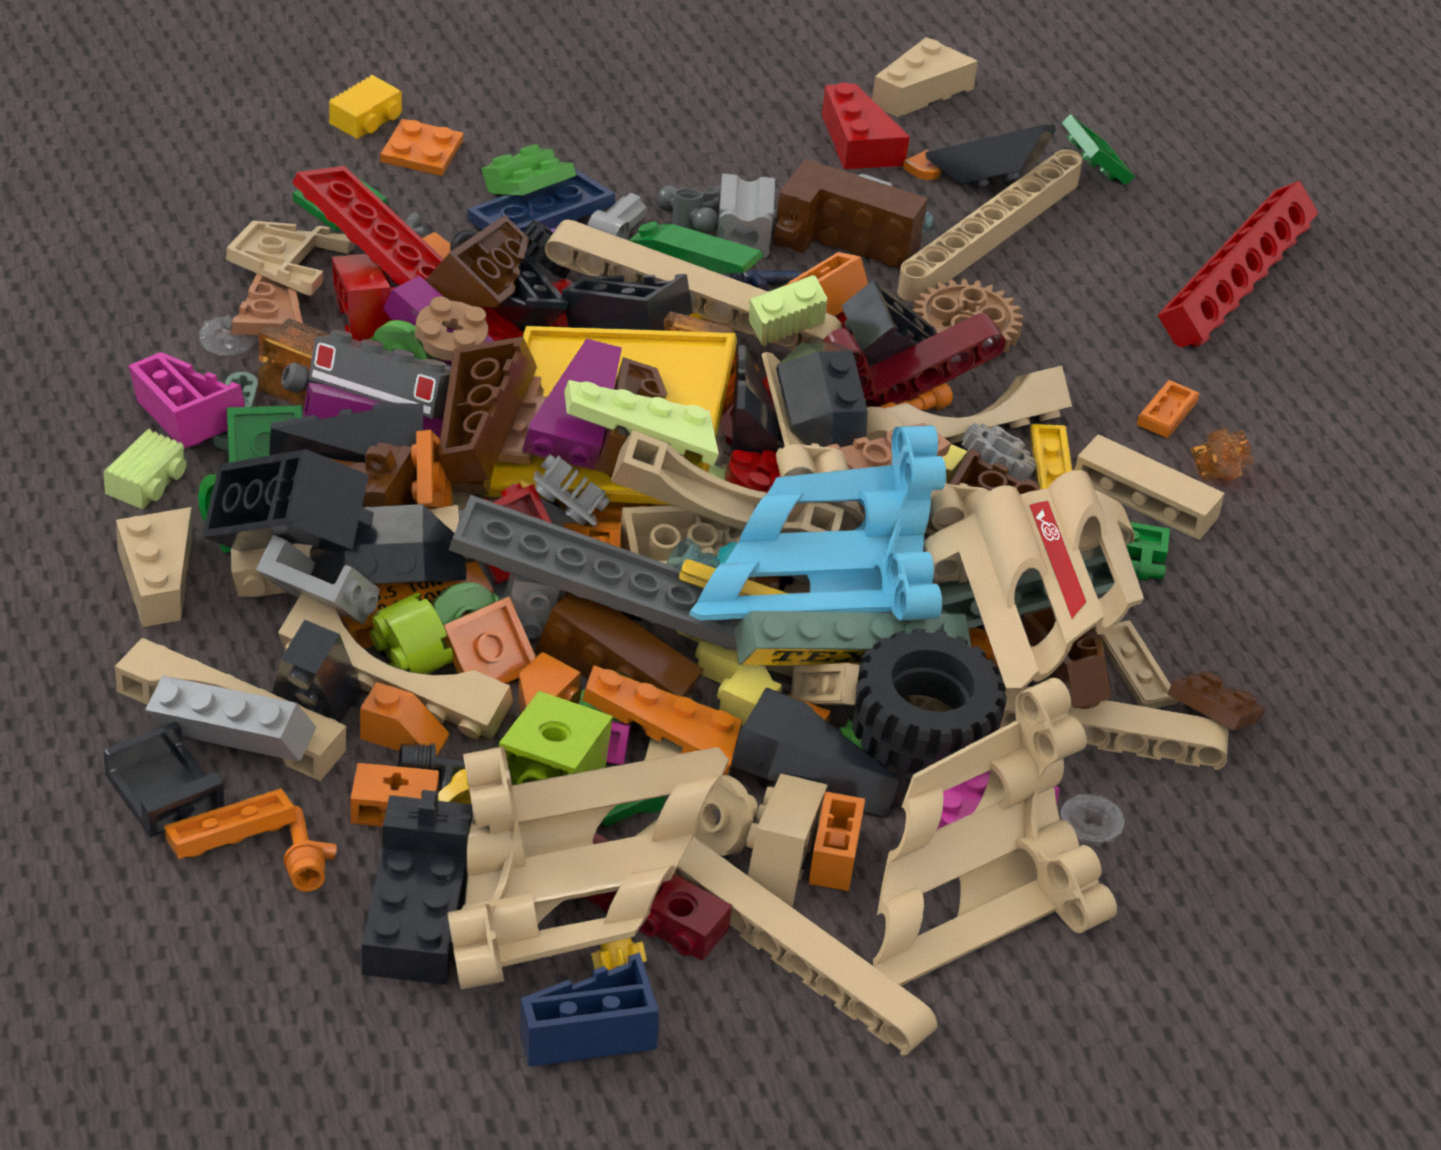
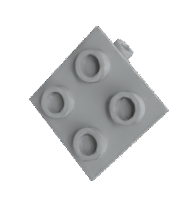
M549 454L541 465L546 469L545 473L542 475L537 470L534 473L533 480L537 482L535 489L552 503L556 498L567 505L566 513L579 524L584 526L588 521L595 526L597 524L596 515L592 511L595 508L602 511L608 504L610 499L604 496L606 492L590 481L578 498L575 497L588 478L585 476L573 492L570 493L566 489L578 475L579 471L576 469L565 484L561 486L560 484L573 467L562 460L560 456L555 458Z

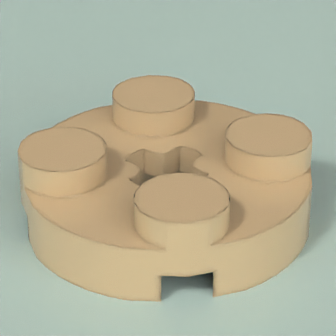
M723 775L719 785L712 789L703 806L698 821L699 827L694 837L720 856L738 855L747 842L753 817H755L758 810L756 799L752 795H748L744 786L737 779ZM714 809H719L721 813V819L717 825V817L713 814Z

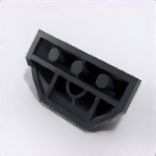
M1055 124L1039 125L925 152L926 159L961 184L973 182L974 188L992 185V178L1002 176L1003 182L1019 179L1022 177V171L1034 168L1056 131Z
M525 253L524 259L520 262L518 268L520 274L514 282L516 286L514 293L499 306L491 308L522 329H525L526 326L549 327L567 309L568 302L532 258Z
M836 342L800 343L776 367L790 430L806 445L811 446V443L819 444L820 447L838 444L841 448L853 445L854 439L867 437L868 410L853 351Z
M423 504L364 507L374 512L372 526L357 528L352 550L327 552L314 546L310 549V559L315 562L311 576L330 584L336 583L345 565L353 567L374 585L467 580L466 558L449 550L454 532Z

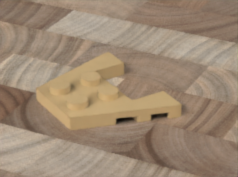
M252 221L227 247L226 260L303 294L312 296L323 283V271L298 264L314 247L349 254L354 248L355 243L351 242L346 234L329 233L330 227L317 226L311 232L296 230V224Z

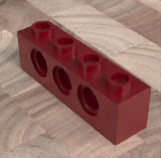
M597 833L594 834V844L610 841ZM673 874L669 881L662 882L653 900L650 914L639 931L646 936H657L672 944L673 948L681 955H692L703 961L729 931L732 904ZM617 891L577 899L586 898L601 906L607 914Z

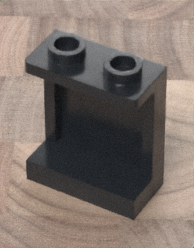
M177 722L155 728L150 732L117 743L104 750L106 777L150 838L165 832V825L224 807V782L216 772L209 775L204 773L183 745L181 727Z

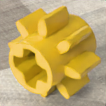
M631 937L600 944L601 950L591 953L594 970L603 966L608 970L628 963V956L639 952L642 961H647L643 941L634 943Z

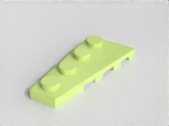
M568 380L564 391L567 414L612 430L620 425L625 427L629 433L632 430L670 443L679 454L684 455L686 449L703 455L701 462L714 466L719 453L709 410H705L697 405L686 406L669 402L660 397L640 396L628 390H613L599 387L591 382L581 383Z

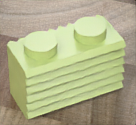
M815 275L749 299V322L761 345L764 346L768 342L773 344L774 340L779 341L780 338L786 339L787 335L798 334L800 330L805 332L806 328L811 329L813 325L818 327L819 323L824 324L826 321L827 297Z
M150 429L146 430L104 470L105 494L140 509H143L152 500H159L165 487L173 479L178 480L184 474L186 469L184 445L181 442L177 443L175 439L171 440L169 437L165 438L162 434L158 435L156 431L152 433Z

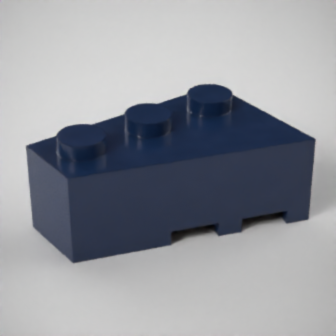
M640 952L628 956V963L608 970L605 966L593 970L592 977L572 984L570 980H566L521 998L520 1038L528 1067L657 1049L659 1010Z

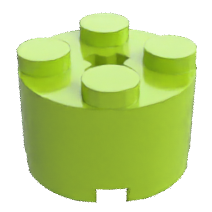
M417 592L375 612L374 617H372L375 628L370 630L369 634L375 648L379 652L385 651L390 661L388 663L389 666L410 673L427 675L452 663L453 653L451 647L444 650L441 640L447 636V633L438 614L427 599L419 601L421 594Z

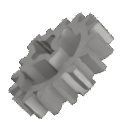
M973 423L961 439L963 441L962 446L968 448L967 453L970 448L982 453V460L991 465L999 462L1009 468L1008 474L1023 482L1030 477L1036 467V464H1034L1036 460L1029 456V451L1023 449L1025 446L1023 441L1010 435L1001 427L992 426L989 429L985 424L979 426Z

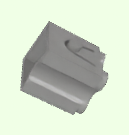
M722 173L718 211L719 221L717 226L718 238L761 250L764 258L768 257L772 225L776 223L777 210L774 209L775 178L760 177L755 181H744L738 175Z

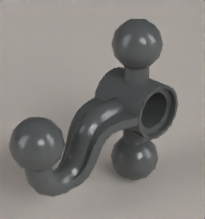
M667 185L659 190L657 203L661 209L673 211L672 224L709 234L718 226L719 218L715 210L719 207L721 186H709V189L703 192L689 188L678 189L675 186Z

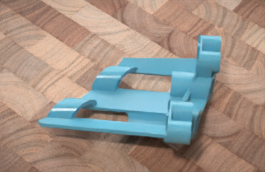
M933 425L894 427L891 441L892 465L777 477L768 494L761 499L752 513L736 547L726 562L721 563L716 568L697 603L690 610L689 615L698 620L743 619L750 611L892 612L900 621L938 619L942 611L941 591L938 584L932 583L934 577L932 556L929 552H923L924 533L930 513L932 490H943L946 483L945 462L942 456H937L938 435ZM858 501L864 506L866 512L864 521L855 530L780 533L796 503ZM807 575L810 581V593L739 596L749 577Z

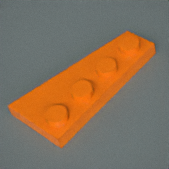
M593 665L582 697L583 701L612 715L625 724L632 721L641 724L647 736L659 742L666 738L683 747L681 754L719 747L729 759L723 774L727 775L742 719L732 716L726 711L715 710L696 703L690 698L680 697L660 690L649 683H641L622 676L613 670Z

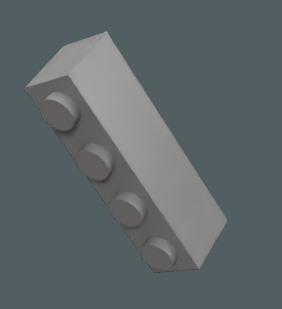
M163 675L145 709L160 727L177 722L181 727L182 737L298 762L301 761L316 729L314 723L295 702Z

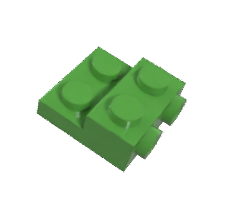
M538 144L521 148L520 153L513 157L511 154L495 157L492 159L493 163L482 168L487 190L492 194L522 196L576 176L573 163L560 162L559 158H555L553 149H540Z

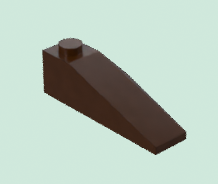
M504 215L448 253L425 281L450 301L462 302L472 307H497L515 291L516 286L514 282L520 274L518 268L520 262L524 259L529 238Z
M625 357L622 358L614 390H628L633 394L650 398H666L667 392L657 368ZM618 425L614 430L605 428L596 470L605 473L609 477H612L620 449L630 435L625 427Z

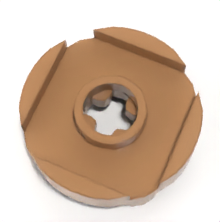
M435 297L430 301L429 306L424 307L419 312L416 319L415 337L417 340L419 338L423 343V349L431 356L452 361L454 349L486 343L488 325L485 320L486 313L479 307H472L458 301H450L446 297ZM448 328L455 329L453 333L446 331Z

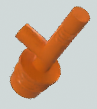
M294 806L297 821L289 824L293 846L286 851L283 862L293 886L299 891L311 892L317 890L324 883L325 859L334 860L337 847L336 844L310 841L303 810L299 806Z

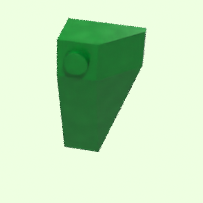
M657 222L646 223L638 228L639 232L628 240L718 274L745 273L764 257L761 250L674 224L658 225Z

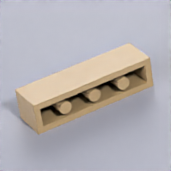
M1099 434L1077 457L1075 470L1087 472L1095 490L1191 537L1200 540L1219 518L1225 495L1224 492Z

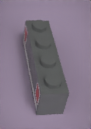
M331 330L329 335L315 337L308 379L381 403L423 404V416L434 419L444 416L451 370L445 368L446 364L444 362L433 359L417 360L414 359V353L400 349L389 351L383 349V344L378 341L362 340L360 342L352 339V334L349 332Z

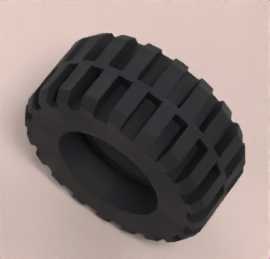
M914 629L909 634H906L905 631H900L892 634L890 640L885 637L875 643L873 648L866 651L862 657L856 685L855 705L849 706V719L852 722L851 728L855 737L858 740L861 739V746L870 755L873 753L877 755L876 760L885 767L889 765L897 768L898 773L908 776L909 772L917 773L999 730L1007 700L1005 695L1006 687L1002 676L999 675L1000 671L992 659L986 660L987 655L978 646L974 648L969 646L968 640L958 635L956 638L946 636L947 632L936 630L935 633H928L925 629ZM909 695L932 697L945 703L953 710L945 712L924 710L908 703L902 697Z

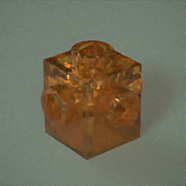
M1227 427L1212 431L1207 434V441L1190 448L1200 477L1204 480L1222 477L1223 481H1228L1243 475L1242 468L1255 463L1250 443L1246 439L1243 429L1229 432Z

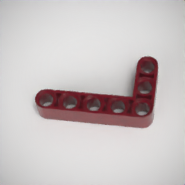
M985 313L974 315L870 368L866 356L848 330H833L823 340V342H836L853 351L867 408L880 407L889 402L899 404L909 401L997 357L1006 347L1005 337L991 317Z

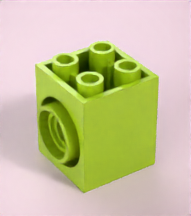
M538 691L499 742V747H505L511 784H522L606 768L613 716Z

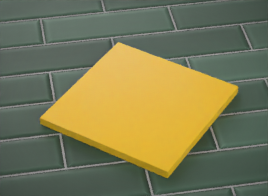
M525 327L523 337L537 365L534 376L541 377V386L544 388L543 396L548 397L586 338L622 347L617 375L623 357L657 368L667 392L665 399L669 402L686 406L697 405L705 410H709L716 438L737 345L736 333ZM686 449L682 456L693 465L708 473L710 464L701 462L703 455ZM534 454L531 464L496 461L489 495L483 496L501 497L500 492L517 483H520L522 488L531 484L535 486L537 482L533 480L536 470L542 475L545 473L546 469L541 465L546 458L538 457ZM597 462L594 470L569 464L573 468L560 484L563 486L577 469L579 471L578 475L566 489L572 493L586 476L588 480L575 496L577 498L591 481L606 492L604 496L610 499L609 502L672 505L611 482L612 477L596 470ZM538 492V495H539L540 498L546 499L544 496H542V495Z

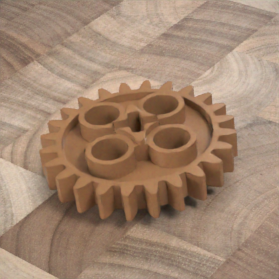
M949 279L948 286L940 282L936 283V289L927 286L925 293H919L918 300L914 301L913 311L934 326L937 334L974 315L985 313L991 317L1006 339L1004 352H1009L1010 345L1015 346L1017 338H1020L1023 315L1019 314L1020 306L1013 305V298H1004L1005 291L1002 290L994 293L992 291L993 285L991 284L982 288L980 287V281H976L974 285H969L967 280L963 279L961 284L957 285L952 279Z

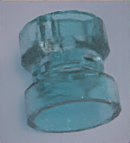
M685 538L679 542L667 560L668 565L680 569L686 559L713 568H717L720 565L719 558L712 553L702 552L699 544L690 538Z

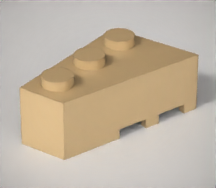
M926 37L875 76L872 100L883 111L899 117L924 108L933 101L951 98V95L961 91L968 92L974 89L978 60L942 45L937 40Z
M191 507L116 520L118 553L142 627L180 621L193 538Z
M780 773L775 787H767L763 805H759L755 823H752L750 826L746 847L753 848L748 876L790 907H793L798 880L801 881L804 872L801 867L807 853H810L819 825L827 784Z

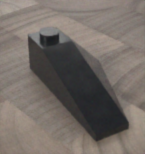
M738 345L731 455L734 450L760 454L764 450H771L777 453L780 447L781 449L784 448L782 433L778 432L779 421L776 410L746 345Z
M765 688L744 724L731 761V766L774 782H777L781 773L827 784L826 792L864 798V811L884 818H888L902 781L868 752L861 750L845 737L843 732L837 727L829 724L814 712V709L806 702L770 688Z

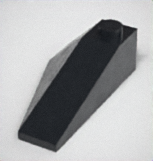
M383 402L373 404V410L353 413L352 408L339 411V416L320 419L312 415L271 423L269 455L306 449L334 460L365 463L367 450L371 445L377 446L379 442L393 446L409 447L416 444V431L423 430V404Z

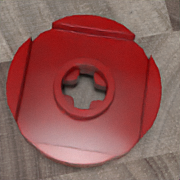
M734 450L724 475L725 480L729 483L765 493L769 492L776 478L781 477L776 460V452L771 450H764L762 454Z

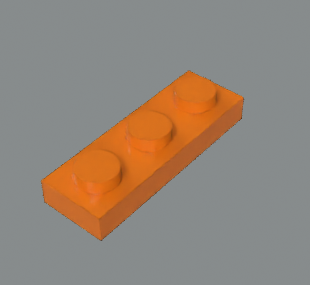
M281 788L165 825L164 830L166 840L178 859L199 856L206 850L225 844H236L246 837L265 831L279 830L284 825L296 822L297 816L294 805Z

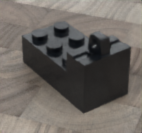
M306 449L219 464L202 538L240 552L267 548L273 535L283 538L291 544L306 543L327 552L352 550L357 528L371 527L374 512L362 507L369 475Z
M422 790L421 799L389 795L383 822V849L362 941V975L447 985L454 950L447 912L461 910L468 876L467 844L469 827L472 820V804L439 801L438 791Z

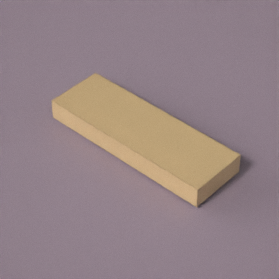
M1130 620L1119 622L1110 631L1101 634L1105 652L1139 706L1156 709L1177 704V699L1167 695L1171 684Z
M838 663L795 666L790 695L817 706L855 705L859 665Z

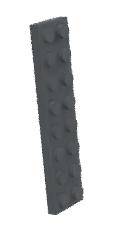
M470 495L449 547L450 551L461 554L465 558L475 559L498 567L502 571L512 572L535 580L542 585H549L564 590L579 598H586L601 603L616 611H623L638 616L653 624H660L675 629L690 637H697L720 645L722 648L737 651L734 628L743 619L698 620L690 616V610L697 603L703 588L681 581L679 579L680 568Z

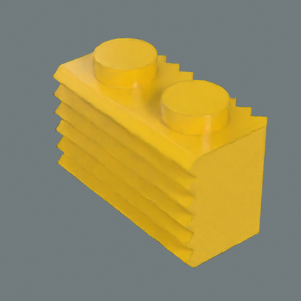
M372 74L370 78L367 77L365 81L362 80L356 86L353 85L352 89L349 87L347 91L344 90L343 94L340 93L339 96H335L334 99L331 98L329 101V123L356 139L367 133L375 132L380 125L389 120L397 119L400 113H402V91Z

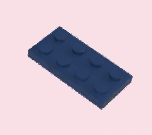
M576 169V176L522 196L504 195L468 208V221L483 230L506 215L522 232L531 220H536L551 229L558 227L563 220L574 221L593 214L597 210L602 211L615 204V193Z

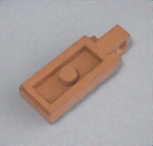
M533 376L499 454L498 462L531 464L534 454L523 452L522 448L530 422L547 398L543 396L544 388L541 386V377Z

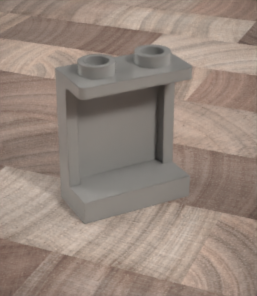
M275 535L272 536L256 568L259 573L288 594L298 598L301 594L336 609L339 615L364 625L368 615L372 614L377 606L378 594L380 592L378 587L348 565L343 567L335 584H330L313 577L311 573L315 562L287 540Z

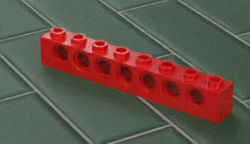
M1300 180L1274 190L1157 315L1176 346L1182 348L1191 344L1193 347H1197L1205 343L1210 338L1209 333L1225 322L1224 316L1235 310L1240 305L1239 300L1254 290V283L1268 275V268L1283 258L1282 253L1284 250L1297 243L1296 237L1311 227L1310 222L1318 214V211Z

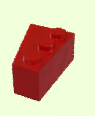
M839 83L837 85H825L822 116L843 169L904 166V160L907 159L910 136L857 84Z
M367 254L332 257L334 291L340 313H346L349 320V325H344L345 331L351 333L354 340L360 342L362 340H370L374 336L375 331L385 323L392 321L383 307L392 289L395 287L390 286L389 276L385 275L384 270L379 265L373 263Z

